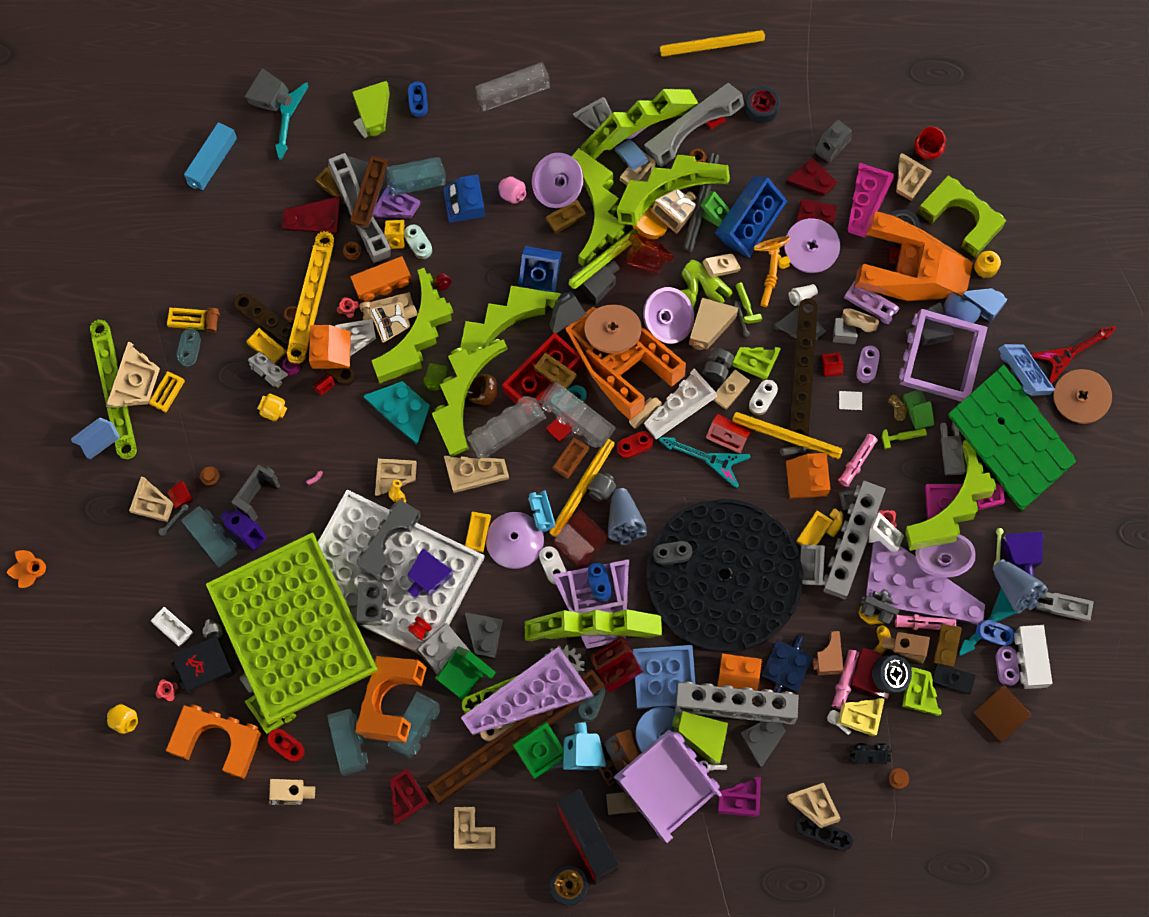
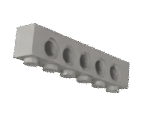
M863 481L861 486L857 485L854 496L857 498L855 504L851 503L847 513L850 514L849 521L845 520L841 531L844 534L842 539L838 538L834 549L838 551L836 557L832 556L828 567L831 570L829 575L825 574L822 585L825 587L823 592L842 599L847 598L869 537L870 527L878 512L886 488ZM867 500L870 503V507H863L860 501ZM859 517L864 521V524L859 526L855 524L854 519ZM848 536H855L857 543H850ZM848 553L851 556V560L844 561L841 558V554ZM835 572H843L845 578L837 579L835 577Z
M684 681L678 683L676 689L675 712L680 713L684 711L697 715L795 724L798 718V695L788 691L774 693L769 689L755 691L749 687L735 689L729 685L715 687L709 683L696 685L693 682ZM692 695H699L702 700L696 701L692 698ZM712 697H719L722 702L716 703L712 700ZM732 699H738V700H740V701H741V704H740V705L734 704V703L732 702ZM752 701L760 702L761 706H754ZM772 703H778L781 708H774Z

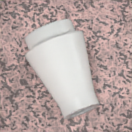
M814 284L793 288L789 292V299L794 306H799L803 299L813 297L818 291Z

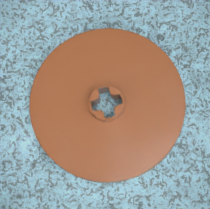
M621 305L599 307L588 316L584 328L587 341L601 352L621 353L627 351L638 342L641 336L640 319L631 309Z
M1078 369L1066 373L1059 379L1055 386L1053 399L1056 409L1064 418L1074 423L1088 424L1098 421L1108 412L1112 403V391L1108 382L1100 374L1091 370ZM1080 393L1082 395H1087L1086 400H1084L1083 398L1079 399Z

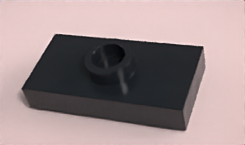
M937 663L932 684L970 695L976 675Z

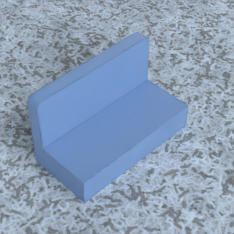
M98 418L72 437L71 441L81 446L86 458L92 459L118 440L120 436L112 422Z

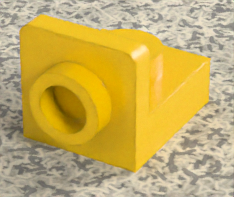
M386 220L384 235L391 249L405 247L404 220Z

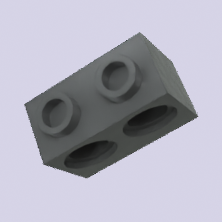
M358 582L356 619L358 625L382 626V621L386 620V608H383V601L387 600V589L384 588L382 582ZM375 590L378 592L375 598L368 597L370 591ZM368 611H377L374 617H367Z

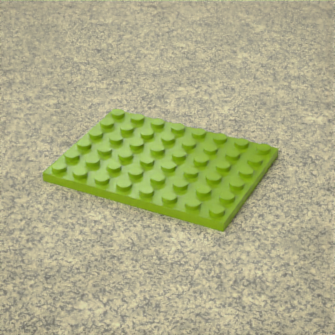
M310 533L206 583L269 725L378 671L314 533Z

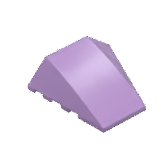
M629 559L604 564L611 586V596L604 602L596 601L592 596L587 576L588 568L553 574L552 576L568 610L576 613H586L593 610L615 613L626 610ZM595 570L594 573L599 574L600 571ZM604 588L598 589L599 592H603L605 590ZM607 635L581 636L586 648L607 645L621 637Z

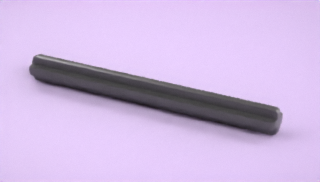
M711 153L707 163L717 164L719 155ZM701 184L695 204L696 207L693 211L683 250L686 252L693 251L704 209L700 205L709 193L711 184Z

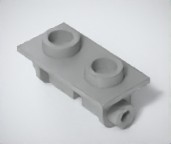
M261 352L248 359L251 369L261 377L265 374V380L273 387H280L282 384L280 380L288 376L285 371Z

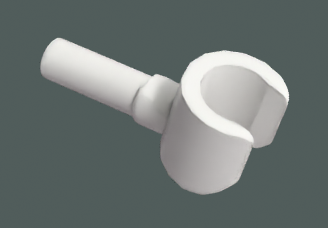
M835 710L830 711L827 716L828 722L839 726L849 735L851 731L846 726L838 724L840 713Z
M706 761L699 762L707 765L708 772L710 770H727V765L708 764Z

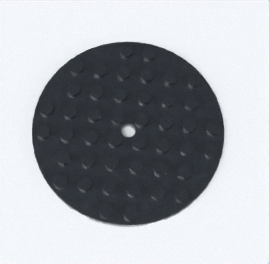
M733 499L702 501L674 515L656 536L649 552L646 569L649 597L657 615L661 616L662 622L670 631L685 642L714 652L748 650L774 637L793 615L799 602L803 585V569L800 562V554L786 528L777 519L764 512L765 510L753 504ZM685 541L692 547L691 558L686 562L659 565L653 558L654 549L661 544ZM684 548L679 549L681 553L686 552ZM665 551L660 552L661 556H665L667 554ZM726 570L729 572L730 577L722 580L719 572Z

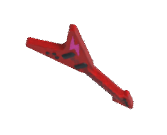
M1116 326L1101 328L1099 333L1074 347L1032 353L1031 356L1033 359L1052 364L1049 382L1053 384L1077 353L1103 338L1107 340L1116 329Z

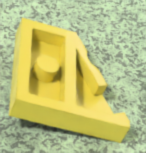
M879 698L842 704L838 724L870 736H876L884 699Z

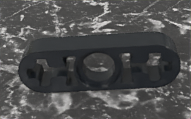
M802 816L796 821L795 828L800 835L836 850L847 851L853 844V838L849 833L833 826L822 827L828 829L830 836L828 839H821L818 835V831L821 829L819 826L815 829L814 835H811L813 831L811 829L802 830V826L799 824L804 821H808V826L812 828L815 826V823L807 816ZM834 832L837 833L835 837L839 839L845 836L846 841L849 842L848 845L845 844L843 847H841V842L837 840H834L833 843H830L831 839L834 836Z

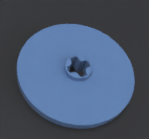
M656 707L647 711L639 719L635 730V739L641 753L660 738L661 734L668 730L674 731L672 722L674 716L677 715L675 709ZM685 742L683 743L686 748H691Z

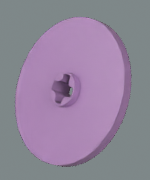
M813 218L801 220L794 224L786 235L790 237V240L784 245L785 254L789 257L790 263L800 271L806 273L825 271L833 265L839 255V237L833 227L822 220ZM814 242V246L817 248H813L812 250H810V246L808 244Z

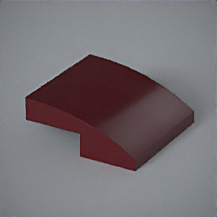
M623 636L590 656L595 670L600 674L606 690L609 692L614 691L643 673L639 662Z
M862 648L851 686L867 691L870 695L888 700L890 693H884L879 690L872 678L874 663L884 655Z

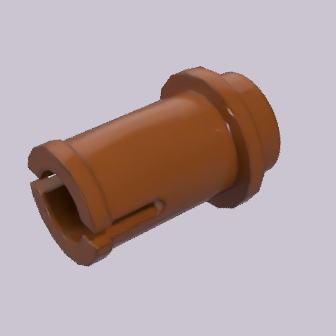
M207 308L204 330L215 333L217 332V320L220 313L216 308Z

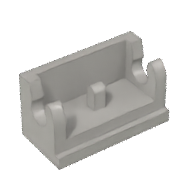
M801 545L802 584H823L825 546Z

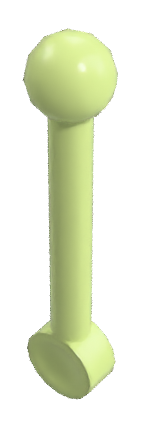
M1002 528L996 529L997 553L994 565L1000 561Z

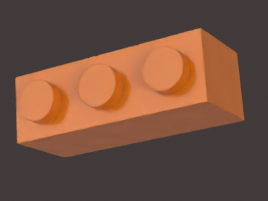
M403 256L350 276L360 303L363 301L369 302L376 296L381 294L387 295L396 288H404L409 283H412L411 275Z

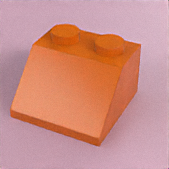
M310 325L309 362L312 369L350 368L351 332L331 325Z
M827 453L805 454L786 461L789 499L828 496L830 481Z
M722 654L717 687L729 685L735 689L749 687L757 691L762 659Z

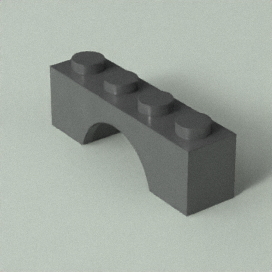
M402 500L391 506L389 510L390 515L386 520H382L378 527V533L370 538L368 542L369 547L365 552H361L357 559L358 568L378 581L389 566V562L384 555L386 541L395 533L411 532L421 517L419 510Z

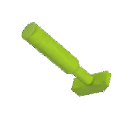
M736 284L735 286L743 307L748 313V316L742 319L743 322L748 324L761 322V314L753 315L751 311V304L743 284Z
M923 428L888 436L887 429H885L881 438L884 449H890V441L922 437L926 436L927 432Z

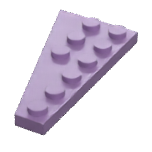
M557 647L470 710L461 719L474 735L584 700L594 695L561 649Z

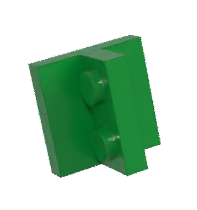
M546 721L512 743L517 751L516 754L534 779L564 759V749Z

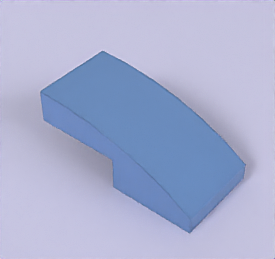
M630 139L615 148L617 154L623 162L628 164L632 171L648 162L644 153Z

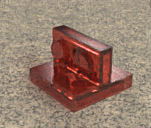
M633 233L628 238L632 246L625 260L627 264L659 275L665 261L672 263L675 257L661 243Z

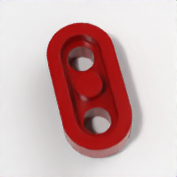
M641 431L622 439L617 444V454L623 459H630L650 450L653 445L652 435L649 432ZM646 438L647 442L643 443L640 439ZM628 445L630 449L624 450L623 446Z
M275 729L268 736L269 745L290 762H298L303 758L305 753L304 747L284 730ZM282 737V742L277 744L276 739ZM298 749L297 755L294 756L291 755V751Z

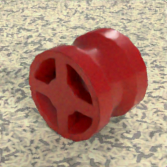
M416 616L415 622L407 627L421 641L424 639V634L432 629L419 616Z

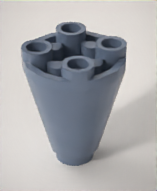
M619 488L614 490L611 496L608 537L611 540L620 542L621 545H628L632 540L647 535L646 524L627 489Z
M1000 560L993 567L996 579L1011 607L1018 614L1027 608L1029 610L1035 608L1039 597L1048 591V588L1040 580L1009 561Z

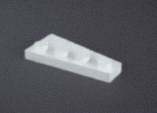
M693 369L690 372V376L679 384V388L667 397V401L656 409L644 425L653 437L658 439L715 399L717 393Z

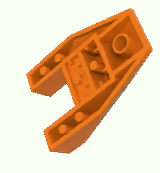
M875 211L870 216L866 235L901 244L896 270L893 272L863 264L857 271L854 287L905 301L947 299L950 293H954L962 298L968 289L973 265L972 261L924 230L895 216Z
M592 307L586 312V315L566 327V332L592 378L615 407L629 420H632L644 410V396L623 379L621 375L641 360L672 387L685 376L686 363L644 328H641V336L638 342L627 351L605 353L595 349L587 341L584 328L588 316L597 309Z

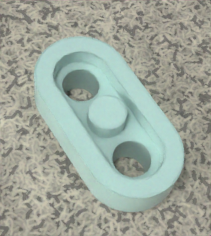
M408 226L404 231L406 242L417 258H428L432 253V246L419 226ZM412 231L416 232L415 235H411L410 233ZM425 246V249H419V247Z

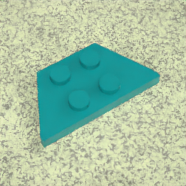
M402 381L364 396V399L413 443L419 444L422 429H424L425 420L430 411V405Z

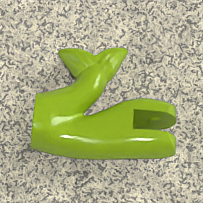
M692 259L681 273L688 288L680 291L688 297L693 309L698 293V282L701 283L709 300L719 303L725 302L724 298L715 290L725 297H730L732 294L731 289L719 277H710L705 266Z

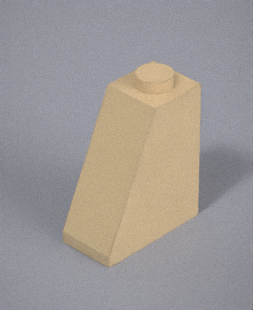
M702 298L689 345L698 350H707L736 319L738 307Z

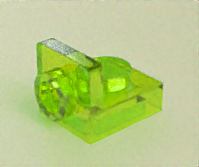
M429 363L423 380L424 385L431 390L442 389L440 384L444 383L443 380L446 379L448 367Z

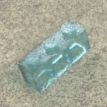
M440 157L387 167L386 180L392 196L445 185L446 172Z
M199 506L181 521L218 568H220L237 555L234 549L237 546L231 538L226 539L224 537L225 531L219 523L215 525L212 522L214 517L208 509L203 511Z
M416 692L403 716L404 719L411 723L406 743L389 741V748L410 759L412 755L416 756L421 747L419 742L422 737L426 738L431 727H429L431 720H436L439 715L438 702Z
M351 709L327 715L341 774L346 776L367 770L365 764L369 763L366 752H362L361 745L364 744L363 737L355 732L358 720L357 714H353Z

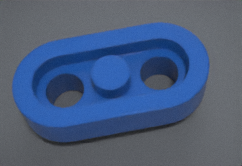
M413 82L408 87L410 112L415 117H423L428 112L426 87L421 82Z
M601 563L591 564L587 570V576L592 596L596 601H607L611 596L607 569ZM599 570L600 573L595 574L594 571ZM599 588L605 589L603 592L598 591Z
M982 620L976 626L978 637L991 643L1008 646L1014 640V632L1009 626L991 620Z

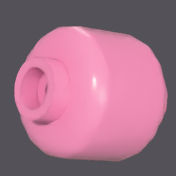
M514 177L504 178L499 184L498 191L500 196L510 203L516 204L526 196L525 184Z

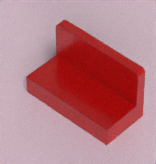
M717 414L712 421L706 438L741 453L752 429L735 424L731 419Z

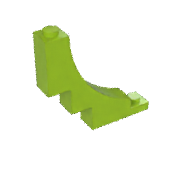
M663 89L652 101L638 100L628 112H613L583 143L581 149L590 157L596 159L604 150H611L643 128L668 118L684 116L699 103L691 90Z
M511 286L507 306L488 303L484 324L465 322L460 348H466L470 355L472 354L471 351L478 347L485 348L489 346V343L502 331L516 322L534 316L545 315L546 307L554 308L555 301L561 294Z
M627 609L615 613L599 610L576 613L563 610L525 621V641H535L542 638L558 639L600 635L649 639L662 635L661 616Z

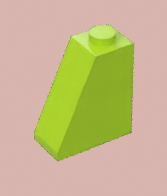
M387 81L352 92L367 136H377L385 132L390 93Z
M684 711L677 713L672 722L673 732H678L684 738L685 743L710 764L720 763L728 723Z

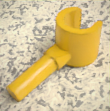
M779 255V268L784 269L790 267L789 257L785 256L781 258V256Z

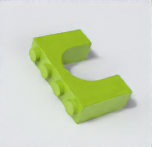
M948 175L920 205L918 214L932 224L950 207L959 206L969 210L975 217L976 227L965 237L961 248L975 258L1003 228L1006 220L999 212L992 210L985 201L978 199L971 190L965 189L957 179L951 178Z

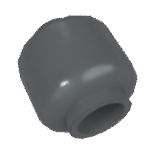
M606 472L604 474H596L588 485L589 495L598 502H602V500L607 501L616 489V484L613 481L614 477Z

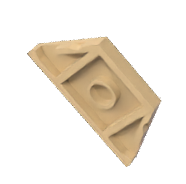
M131 342L127 344L106 405L107 408L149 403L160 368L150 362L143 353L140 354Z

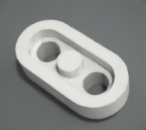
M762 381L749 403V409L754 415L766 413L778 391L774 381ZM769 386L772 390L767 391L765 387ZM756 402H761L762 406H757Z
M548 546L540 551L539 559L548 580L552 584H556L552 576L553 572L558 570L560 573L566 572V569L558 551L554 547ZM547 553H551L553 556L552 558L548 559L545 557V555Z

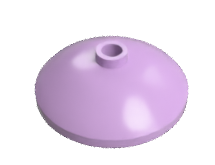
M552 153L544 157L535 167L532 176V188L536 198L542 204L551 208H562L570 205L579 196L583 186V173L579 163L573 157L564 153Z
M665 287L654 291L647 298L643 309V319L649 333L662 343L672 344L682 341L689 335L694 324V310L690 300L683 292L676 288Z
M509 512L499 516L491 523L487 532L486 547L489 555L496 563L506 568L520 569L532 564L539 557L544 545L543 531H539L536 528L534 518L521 512ZM517 534L518 538L512 539L511 535Z
M958 535L956 542L917 549L915 553L916 561L919 567L930 575L943 578L955 577L965 573L972 567L975 561V548L966 537Z

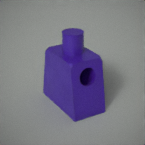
M237 509L233 512L226 510L222 514L221 520L224 521V525L230 533L253 551H256L267 538L256 522Z
M1043 532L1006 534L1002 538V544L1008 561L1034 577L1033 567H1038L1042 563Z
M422 549L407 575L408 580L413 583L407 590V593L415 599L422 591L431 596L452 578L453 571L425 549Z

